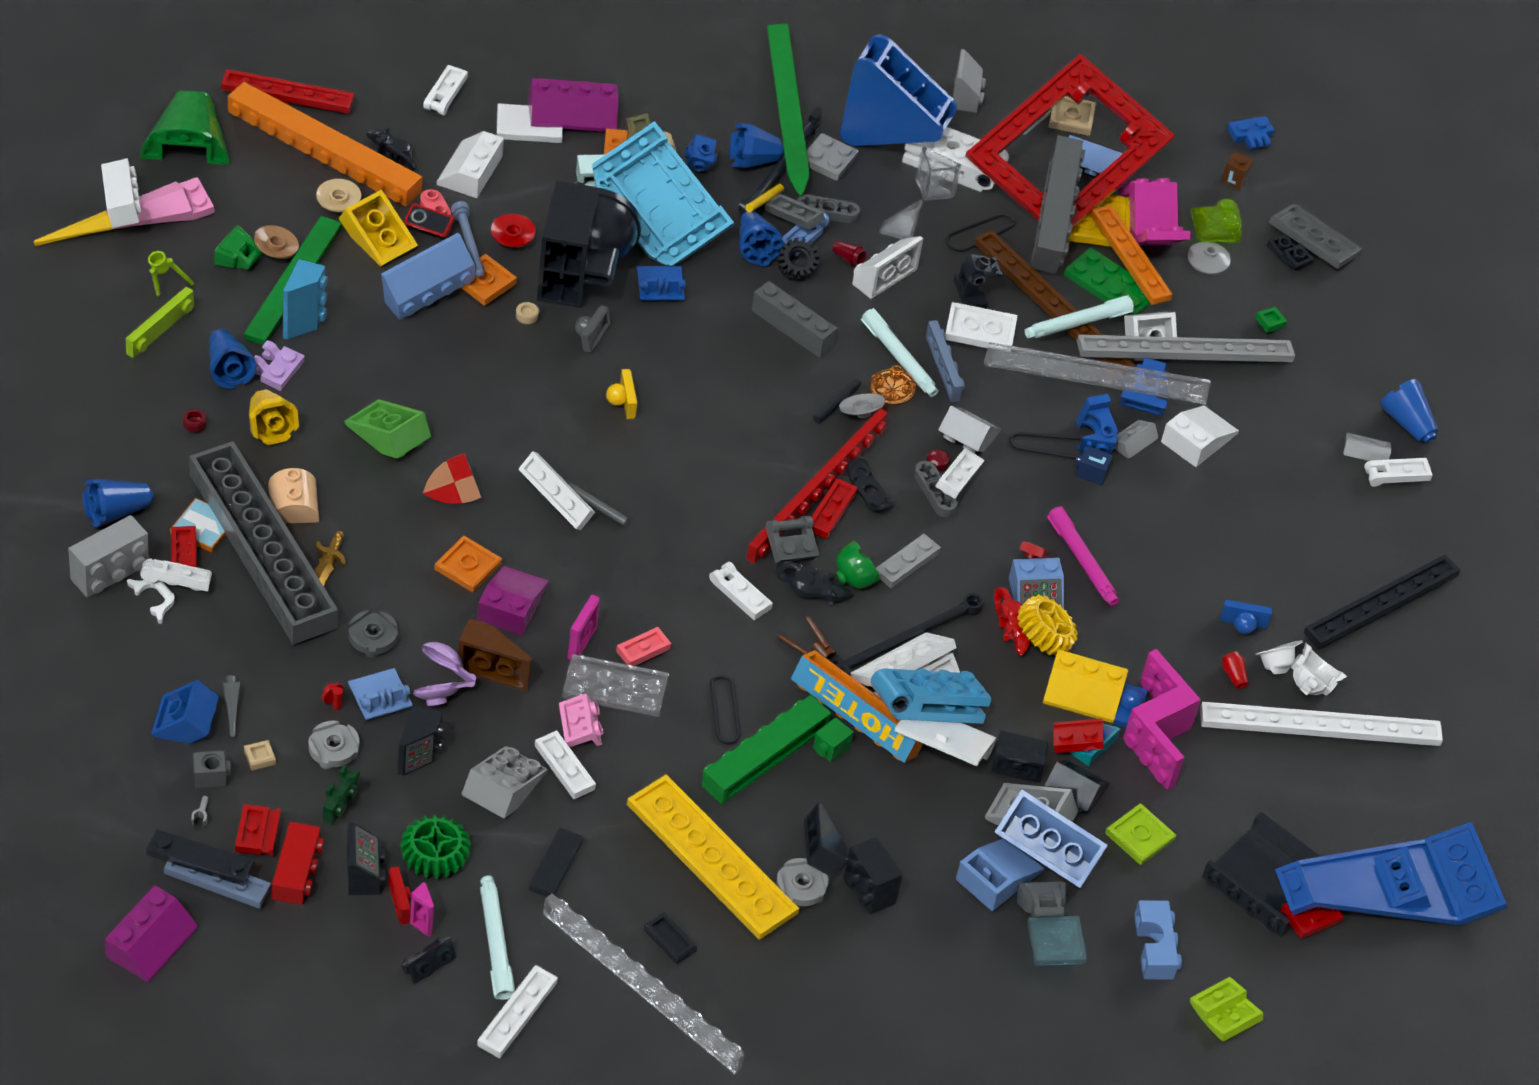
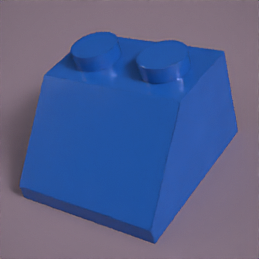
M198 679L164 694L151 735L155 738L192 743L205 738L210 732V725L216 712L219 696Z

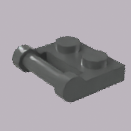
M802 516L800 519L779 522L777 520H769L766 522V531L775 564L814 559L819 556L812 530L813 520L811 516ZM800 528L802 532L801 535L779 536V531Z

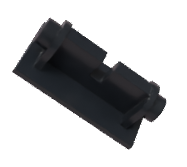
M450 936L435 939L433 943L422 949V954L417 952L403 960L404 963L401 964V968L405 973L410 972L413 984L421 981L456 958Z

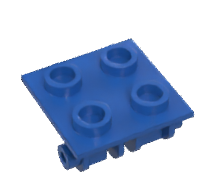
M637 266L640 300H685V280L682 277L681 266Z

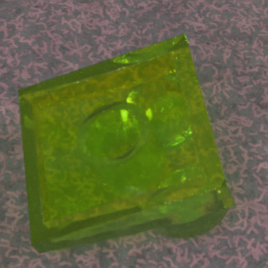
M1222 199L1218 201L1217 205L1191 208L1198 242H1240L1242 237V221L1238 206L1234 201Z

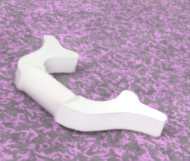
M128 579V586L134 589L136 596L148 588L157 589L165 599L164 603L150 608L151 615L156 616L158 623L162 624L164 614L174 605V593L170 591L163 581L158 580L152 583L148 580L136 581Z

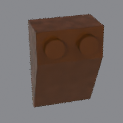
M469 618L459 639L458 655L462 660L463 669L468 673L474 674L476 677L527 692L529 689L532 658L493 625Z

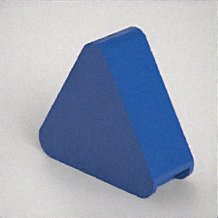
M874 35L854 65L840 136L845 143L851 146L937 142L941 139L947 125L955 115L957 104L949 94L890 38L884 35Z

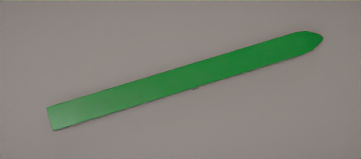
M788 24L767 25L787 175L795 191L801 197L809 181V166Z

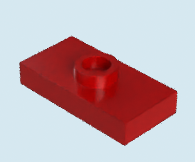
M196 526L171 527L172 562L197 568Z
M1026 541L1022 542L1020 550L1026 552L1025 557L1030 559L1047 558L1049 553L1047 549Z
M399 866L392 867L388 873V885L398 921L401 925L409 924L411 910L409 902H411L410 889L408 886L404 887Z

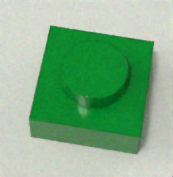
M1276 307L1259 311L1255 317L1266 333L1286 327L1287 320Z

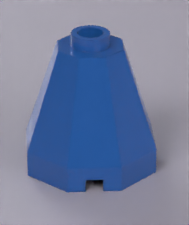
M739 123L735 125L734 128L738 130L736 133L732 132L729 147L730 159H735V163H731L732 167L747 168L778 161L779 157L783 155L784 145L781 144L779 138L751 124Z

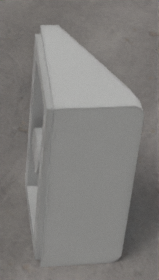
M1137 420L1117 434L1114 448L1126 458L1133 457L1158 439L1155 423Z
M1346 433L1344 455L1367 461L1389 460L1392 450L1390 442Z

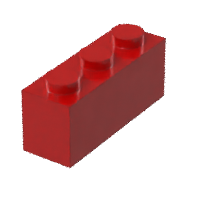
M295 822L289 823L272 883V900L303 905L305 895L310 896L313 880H310L311 874H316L319 859H316L317 853H322L324 838H320V827Z

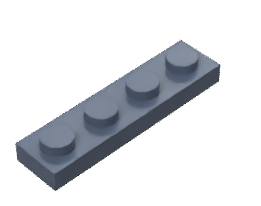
M937 320L929 321L926 332L927 342L950 401L959 402L961 393L965 389L964 380L959 377L958 366L951 357V347L946 344L944 330L940 328Z
M167 862L164 867V874L258 909L261 908L271 890V883L253 876H249L245 886H241Z

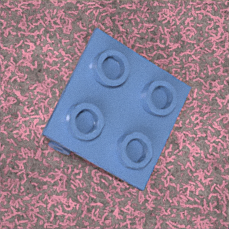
M395 668L348 681V685L365 720L413 706L408 696L410 694L409 686L402 684Z

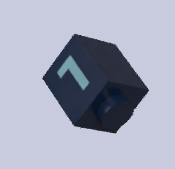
M1087 446L1084 453H1079L1075 462V466L1078 467L1076 477L1102 486L1109 471L1113 455Z

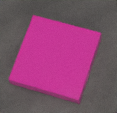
M590 596L571 627L568 659L574 662L578 660L597 629L600 599L597 596Z

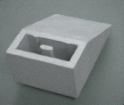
M505 746L470 769L461 795L498 816L506 818L517 810L544 777L548 769L541 766L538 761L521 755L518 750Z

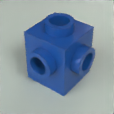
M696 134L684 152V157L687 158V167L693 168V170L698 172H706L711 165H714L717 159V153H715L716 140Z

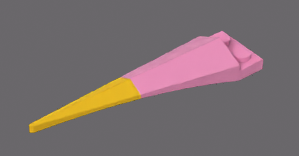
M196 177L179 184L173 182L139 196L142 213L138 214L139 223L112 228L108 211L106 210L34 240V245L39 246L76 236L124 227L196 220L215 213V210L201 182Z

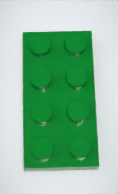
M1091 247L1064 270V276L1104 302L1128 295L1133 302V312L1124 314L1125 316L1142 314L1151 306L1127 270Z

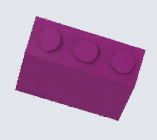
M154 885L105 938L106 957L149 983L198 929V925L177 898Z

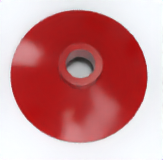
M519 214L499 216L491 225L493 238L498 243L507 247L525 246L535 237L536 229L533 222Z

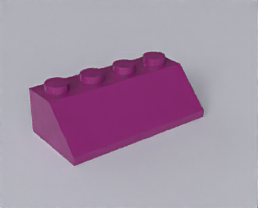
M531 78L528 94L531 126L562 127V129L606 132V128L617 129V84Z

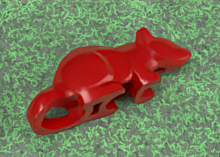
M999 587L994 591V605L998 615L1000 628H1005L1003 631L1004 642L1013 639L1017 654L1023 656L1031 644V640H1028L1027 635L1022 633L1023 628L1018 625L1020 622L1017 618L1019 615L1018 610L1023 604L1012 600L1006 588Z

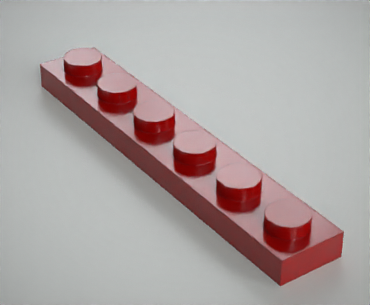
M226 69L221 82V90L233 92L243 82H246L279 101L349 114L354 101V93L229 69Z

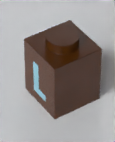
M1235 151L1225 165L1221 182L1241 190L1249 179L1254 160Z

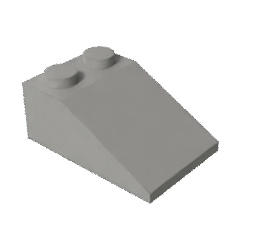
M1004 783L986 813L985 818L987 821L999 825L1021 790H1024L1071 822L1075 819L1078 809L1071 789Z

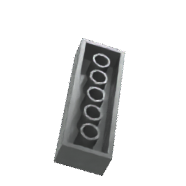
M1059 135L1056 138L1049 160L1030 266L1033 269L1056 274L1058 266H1063L1069 247L1067 241L1072 230L1071 218H1073L1076 208L1074 202L1079 191L1077 184L1082 173V168L1080 167L1085 156V150L1082 149V140Z

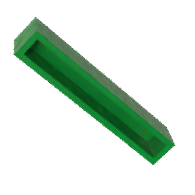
M809 695L804 700H798L786 713H780L772 723L763 725L751 738H745L737 748L727 751L716 763L707 765L703 770L701 786L720 804H724L814 739L815 734L830 722L831 712L812 695Z

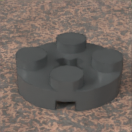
M371 610L363 611L352 618L348 630V639L356 650L365 653L367 657L373 658L389 651L398 640L397 623L392 616L382 611H379V614L370 613ZM377 630L378 632L376 635H370L368 631L374 632Z

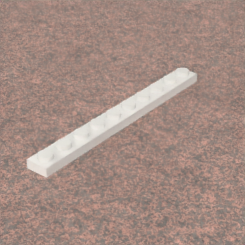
M1202 702L1200 706L1201 727L1441 746L1443 741L1441 723L1434 720Z

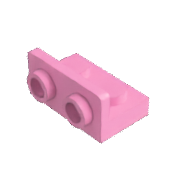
M586 693L560 702L559 708L564 739L569 748L593 740L596 746L602 745L601 735H603V729L597 718L600 715L597 702L592 701Z

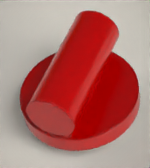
M338 682L328 684L323 689L322 701L325 704H332L333 709L340 710L343 703V685Z

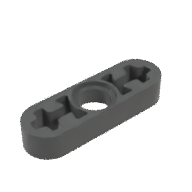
M808 194L799 196L797 200L827 213L831 221L851 224L859 219L860 207L853 202ZM823 207H831L833 211H826Z
M928 461L917 463L914 478L933 509L941 517H952L956 512V498L954 499L942 491L933 492L930 490V487L936 486L942 477L937 468Z

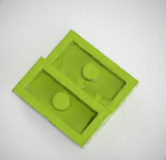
M1231 977L1190 998V1003L1199 1017L1222 1042L1263 1020V1012L1246 998L1247 991Z

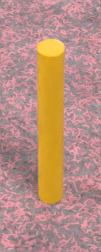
M776 185L745 206L746 211L752 212L784 191L783 185Z

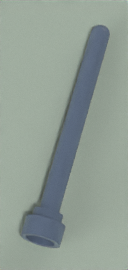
M458 201L451 207L452 215L455 217L454 219L460 222L469 254L475 264V274L481 277L484 275V269L468 221L470 209L466 202Z

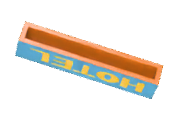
M814 650L802 655L791 677V680L797 683L800 689L809 692L821 704L831 708L838 717L854 725L857 731L865 733L873 739L876 745L884 747L892 753L895 759L905 763L917 757L923 743L894 731L901 720L895 719L880 697Z

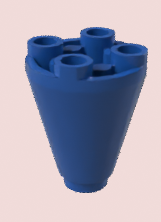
M754 211L745 212L740 220V252L749 263L759 264L760 266L769 265L779 255L784 245L781 234L758 213Z

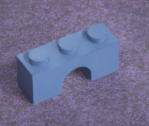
M1139 900L1134 913L1137 936H1148L1157 942L1145 943L1140 957L1143 979L1174 980L1177 969H1181L1182 963L1181 955L1177 954L1176 950L1178 934L1173 931L1175 923L1174 911H1170L1169 901Z

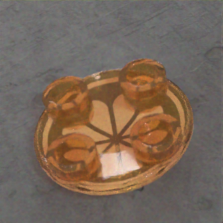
M894 365L890 369L873 374L870 389L873 394L883 396L885 403L898 404L909 400L913 396L916 384L914 379L904 372L901 366Z

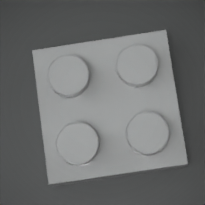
M821 133L806 151L808 166L810 169L838 181L857 159L859 150Z

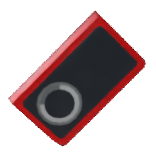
M413 203L404 220V224L448 238L455 217Z

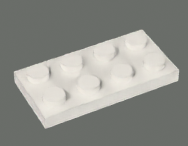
M926 632L851 672V676L859 683L864 684V686H871L872 675L880 669H922L929 666L931 661L946 657L948 652L957 647L952 638Z

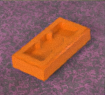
M606 128L604 155L627 140L628 130Z

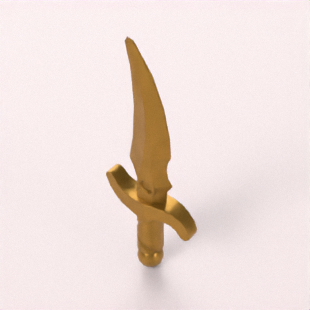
M342 531L335 533L329 547L322 546L319 541L316 542V549L323 556L319 559V565L315 568L314 572L323 586L334 569V560L338 561L342 567L345 566V558L338 551L344 538Z

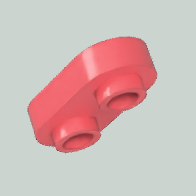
M429 189L421 193V206L451 215V210L439 191Z

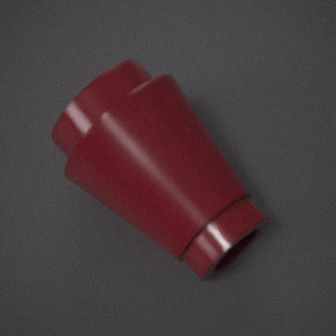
M839 240L833 245V252L851 266H858L865 261L866 250L862 246Z

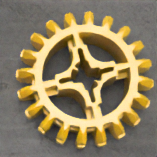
M1038 594L1027 599L1018 610L1019 615L1017 618L1020 621L1018 625L1023 628L1022 633L1026 634L1028 640L1034 643V647L1038 646L1042 652L1046 651L1047 654L1056 656L1058 649L1067 652L1075 644L1078 634L1075 629L1077 626L1072 622L1073 618L1067 614V610H1064L1061 604L1058 605L1054 599L1050 600L1046 595L1042 597Z

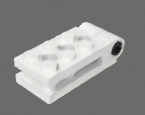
M946 127L941 139L937 142L905 144L904 150L906 152L903 155V163L980 192L983 189H991L995 184L994 181L965 157L966 152L980 139ZM1004 150L999 154V156L1002 157L1006 162H1008L1009 155L1007 151Z

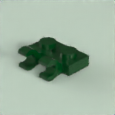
M344 765L338 773L340 783L336 789L335 784L331 783L325 792L327 801L323 806V822L330 825L334 823L337 817L341 818L343 816L348 801L350 799L353 800L359 790L357 780L360 777V772L358 770L355 772L347 770V765Z

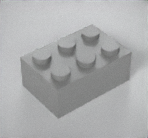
M130 515L69 547L70 579L88 598L95 593H100L106 587L122 581L132 573L141 571L143 562L149 558L148 533Z

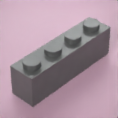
M770 281L754 292L752 311L807 350L821 358L834 347L837 327Z

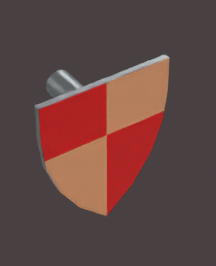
M465 453L452 457L437 467L427 480L423 491L424 495L433 500L447 504H461L482 498Z

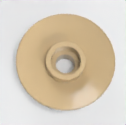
M331 179L318 187L316 198L325 209L343 212L346 208L361 201V191L356 184L349 180Z

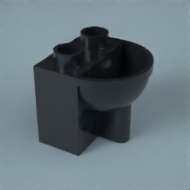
M556 180L542 235L537 301L581 308L587 284L608 287L613 283L617 263L624 259L637 244L642 230L640 214L629 200L607 189L588 186L581 182L569 183Z

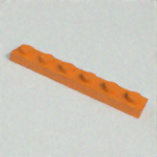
M1109 205L1092 209L1091 217L1150 304L1154 305L1170 301L1172 298L1171 291L1113 206Z

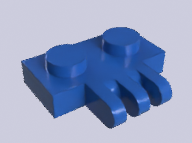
M1266 116L1229 122L1227 130L1234 142L1245 141L1250 150L1256 147L1262 148L1263 145L1265 147L1270 146L1271 141L1269 137H1272L1275 131Z

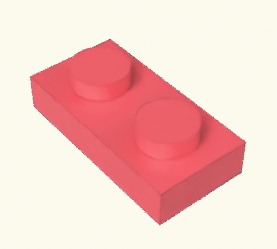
M656 627L617 645L616 652L626 665L631 668L670 650L671 642L659 627Z

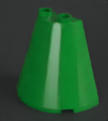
M177 91L175 97L143 143L140 158L162 160L163 144L207 147V163L229 165V155L210 95L206 92Z

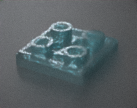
M1079 916L1028 918L1027 924L1035 966L1086 964L1087 956Z

